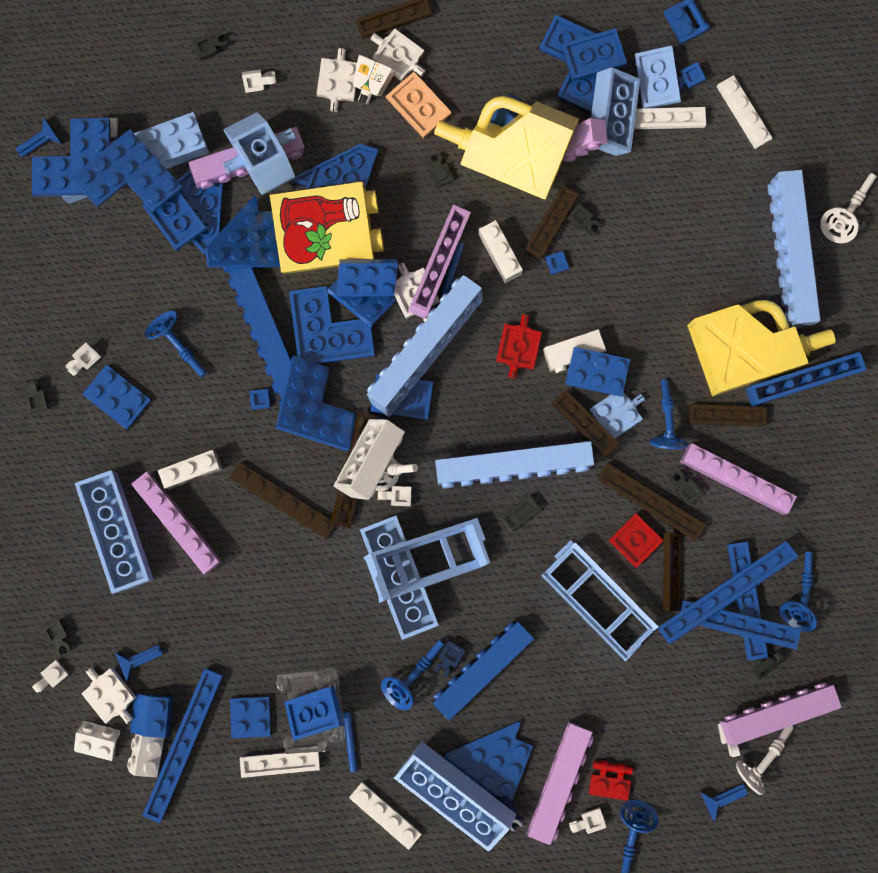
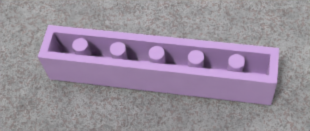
M297 127L291 128L296 139L281 146L288 159H298L304 154L305 147ZM234 147L189 162V168L197 189H207L215 183H225L233 177H244L249 174L243 166L230 174L226 172L222 163L237 156Z
M456 205L452 206L408 312L421 318H426L471 212Z
M694 444L688 445L680 460V463L782 515L789 513L797 497Z
M145 472L132 483V486L203 574L210 573L222 563L221 559L151 473Z
M821 682L815 684V688L811 690L804 688L796 691V695L790 696L788 694L779 697V701L763 702L759 708H746L742 714L736 715V713L726 715L725 720L720 721L727 744L735 746L842 708L834 685Z
M568 722L528 828V837L551 845L552 840H556L559 829H557L559 821L562 822L565 817V804L570 803L573 795L571 788L573 784H577L580 773H577L580 765H584L587 757L584 753L586 748L591 746L594 736H591V730Z

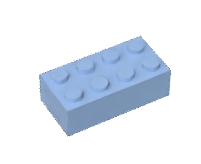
M615 68L597 72L591 118L605 120L608 143L601 145L598 150L617 156L631 152L640 79Z

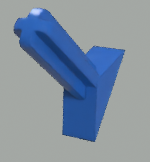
M43 117L42 131L19 145L16 150L21 157H24L49 140L62 143Z
M156 645L129 658L118 652H115V655L128 682L133 668L162 656L163 652L161 647Z
M740 784L712 798L701 791L700 793L712 820L715 822L717 808L746 796L747 790L743 784Z

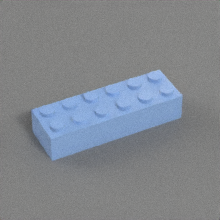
M110 470L75 483L111 593H120L153 581L154 579L118 473Z
M397 516L360 529L369 554L406 542ZM407 550L398 553L408 582L421 579L411 551ZM392 556L377 560L387 589L401 586L402 583ZM425 588L387 600L402 640L439 626Z
M423 742L412 752L394 777L395 780L487 851H490L508 832L517 815Z

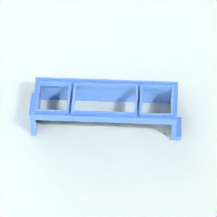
M478 518L372 552L365 556L364 559L367 562L379 596V603L489 564L490 560L483 541L486 539ZM465 532L475 560L456 566L446 537ZM440 540L450 569L409 583L398 553ZM392 556L402 585L388 590L377 560Z
M570 540L554 556L556 560L541 576L626 662L658 626L576 543ZM573 553L588 570L566 591L551 573ZM592 574L627 608L606 630L571 596ZM632 613L647 629L624 650L610 634Z

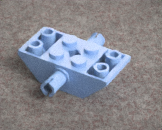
M256 112L224 129L225 134L237 152L236 157L222 163L228 174L243 166L247 169L261 195L295 178L288 158L281 147L296 139L291 128L276 136L267 121Z

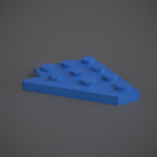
M359 144L295 176L292 182L305 186V190L363 182L366 189L378 149Z
M189 169L177 180L182 186L179 192L207 228L206 231L192 240L196 247L206 256V247L221 230L223 183H215L207 189H197Z
M256 196L252 197L206 247L207 268L280 267L272 211H258Z
M517 721L447 752L444 759L487 792L501 798L506 795L512 802L533 745L515 738L521 724Z

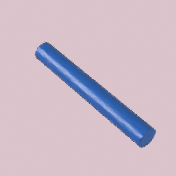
M458 242L440 296H443L445 293L448 294L464 246L463 243Z
M351 712L343 713L349 768L350 772H357Z

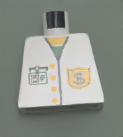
M359 55L353 86L362 89L358 100L369 104L372 94L382 96L396 69Z

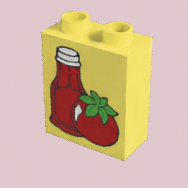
M363 182L270 195L281 273L290 274L338 267L339 259H375V252L384 251L381 228L371 230L369 214L378 213L376 191H366Z

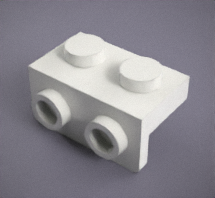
M83 721L76 732L74 751L112 761L120 730Z
M135 734V738L132 739L131 743L132 755L127 764L131 774L134 776L157 777L164 738L145 737Z

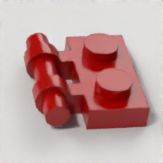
M601 760V762L593 761V769H599L600 771L599 775L591 774L589 795L628 801L631 781L623 779L624 774L632 775L633 767L625 766L624 763L612 764L605 760ZM606 772H617V777L606 776Z

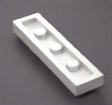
M733 75L717 85L718 90L753 147L757 149L773 139L735 76Z
M705 107L636 109L634 129L705 128L706 126Z
M319 749L240 757L241 778L320 770Z
M363 782L350 795L349 798L408 850L421 836L422 833Z

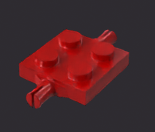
M522 315L520 325L504 324L496 362L510 366L508 378H511L513 373L512 379H516L518 368L534 369L542 332L527 327L530 318L528 315L525 322V315Z

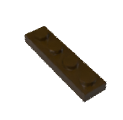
M412 0L356 19V24L361 38L365 39L371 37L374 33L380 34L432 16V11L428 0Z
M563 185L561 186L524 251L540 260L542 259L579 194Z
M567 390L552 402V405L589 442L591 441V444L605 458L619 446V442Z
M691 404L688 407V424L766 427L767 407Z
M664 533L663 611H681L682 534Z

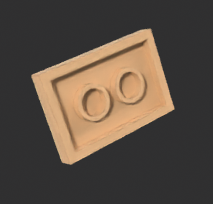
M415 72L410 74L386 95V99L423 139L436 128L439 120L445 121L451 115V111Z

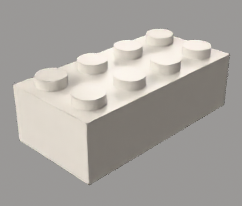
M369 419L334 487L351 498L369 500L374 495L375 487L379 480L383 478L386 466L392 461L395 449L401 444L404 431L388 420Z

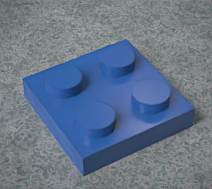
M270 696L230 698L231 738L271 736Z

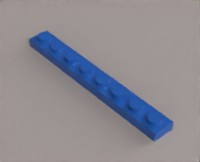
M785 541L659 626V632L667 643L671 645L798 559V555Z
M204 668L142 816L158 823L162 822L223 678L222 674Z

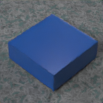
M564 251L545 257L551 275L570 269Z
M269 389L250 391L251 410L271 408Z

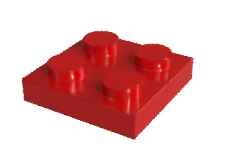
M636 513L608 540L635 568L663 542Z

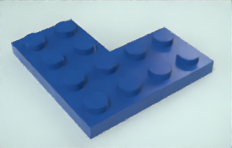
M555 15L539 50L566 62L561 47L563 43L596 33ZM568 72L557 95V99L590 114L593 107L597 74L572 81Z
M109 118L70 119V156L32 157V195H85L71 180V176L110 145L111 120Z
M130 129L71 176V180L97 208L128 184L154 213L182 189L178 181Z
M327 286L289 291L298 357L317 364L375 356L371 327L361 319L332 323Z
M293 356L289 366L276 429L344 451L350 450L357 414L322 403L329 367Z

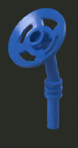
M167 311L159 315L148 325L145 336L148 339H154L162 335L166 336L180 352L179 355L182 359L189 363L201 378L204 377L207 372L196 361L195 355L189 351V348H185L172 332V327L178 317L175 311Z
M668 379L661 380L663 411H665L666 432H664V436L650 439L649 443L664 449L677 450L688 448V442L676 437V433H674V402L670 395Z
M805 552L804 574H802L804 578L801 580L803 581L801 583L803 590L800 603L788 601L783 603L779 610L783 621L787 622L791 627L801 629L802 632L813 631L817 626V618L808 608L811 586H813L811 582L814 580L812 579L814 577L812 575L813 552ZM806 621H807L809 625H802V624H799L798 622H806Z
M441 640L435 643L426 656H422V659L419 660L420 663L417 662V667L404 682L395 677H386L382 680V692L393 706L401 710H409L413 706L414 699L409 686L422 671H426V668L429 667L428 664H432V659L445 645Z
M628 800L623 803L620 809L622 821L630 828L627 845L624 846L625 851H623L625 855H622L624 860L621 873H629L631 861L634 860L632 856H635L633 851L636 850L634 846L637 833L652 832L659 823L656 811L649 804L640 800ZM632 807H639V808H641V809H643V810H645V811H644V812L637 811V810H634V811H633V808H632ZM649 816H651V818H652V826L649 825V823H650V818H649Z

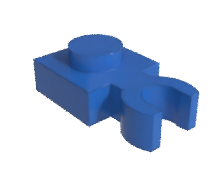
M698 62L680 71L682 76L677 77L680 84L679 92L685 85L690 89L706 80Z

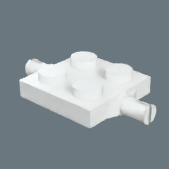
M396 29L384 39L376 33L372 35L371 40L379 45L372 60L396 69L393 76L401 82L412 71L421 77L425 74L426 70L418 65L424 50Z
M341 48L338 49L337 59H321L317 97L331 100L330 111L332 112L333 109L334 112L338 111L339 101H354L356 87L353 86L357 63L346 61V49Z
M401 263L397 267L402 276L396 281L394 296L407 319L415 315L408 312V309L425 270L422 268L415 272H408L405 263ZM437 294L434 298L432 306L440 303ZM428 314L426 316L427 318H423L424 322H426V320L428 319Z
M93 667L86 671L93 682L82 695L104 723H109L118 715L123 718L126 724L133 720L126 709L137 697L114 668L108 669L100 676Z

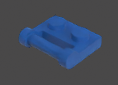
M684 0L663 13L681 45L711 29L710 24L706 23L695 4L696 0ZM686 7H689L699 28L695 29L685 11Z

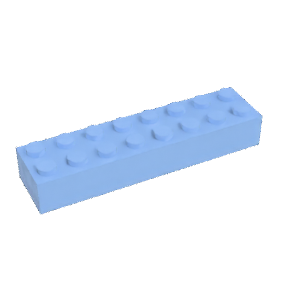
M194 112L134 133L166 169L209 154ZM86 195L62 196L68 204L87 197Z
M802 170L778 172L770 184H768V194L772 197L770 212L774 214L772 230L776 232L777 238L774 241V247L776 251L778 250L779 255L776 263L777 268L781 272L779 286L783 288L781 304L785 306V316L790 328H810L820 322Z
M463 275L460 279L454 281L451 291L448 294L445 293L440 299L438 307L433 308L429 312L426 322H422L417 327V333L413 338L407 339L404 349L394 355L391 365L388 368L385 367L380 373L379 380L369 386L367 396L371 404L388 417L392 415L482 303V288Z
M591 441L435 460L438 486L442 485V489L453 488L454 484L461 483V486H471L474 481H480L481 484L492 483L493 479H499L500 482L511 481L512 477L518 476L519 479H528L532 477V474H538V477H545L551 475V472L556 471L557 475L568 474L573 469H576V473L586 472L590 470L589 467L594 465Z

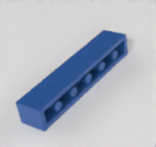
M861 352L752 385L745 390L750 405L753 407L859 374L867 369Z
M511 621L504 628L506 632L501 637L499 635L495 636L489 642L491 646L487 650L483 648L476 655L477 660L473 664L468 662L461 669L463 673L459 677L455 675L447 683L449 687L444 691L440 689L433 696L435 699L433 701L434 706L448 721L534 640L518 621L515 623Z

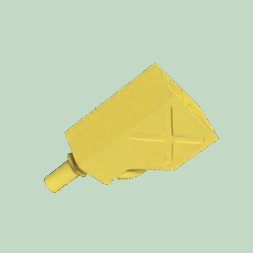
M500 96L486 103L478 124L473 130L468 129V127L464 130L439 120L434 134L459 145L458 149L465 150L461 165L546 199L579 119L537 101L532 105H528L511 97ZM499 108H506L519 113L517 117L503 127L490 122L494 112Z
M767 300L754 301L742 306L735 305L695 318L687 325L712 397L798 369L808 363L806 356H809L811 351L835 343V336L831 329L809 336H804L803 334L799 336L796 327H789L781 307ZM761 311L770 313L775 320L779 332L773 334L751 314Z

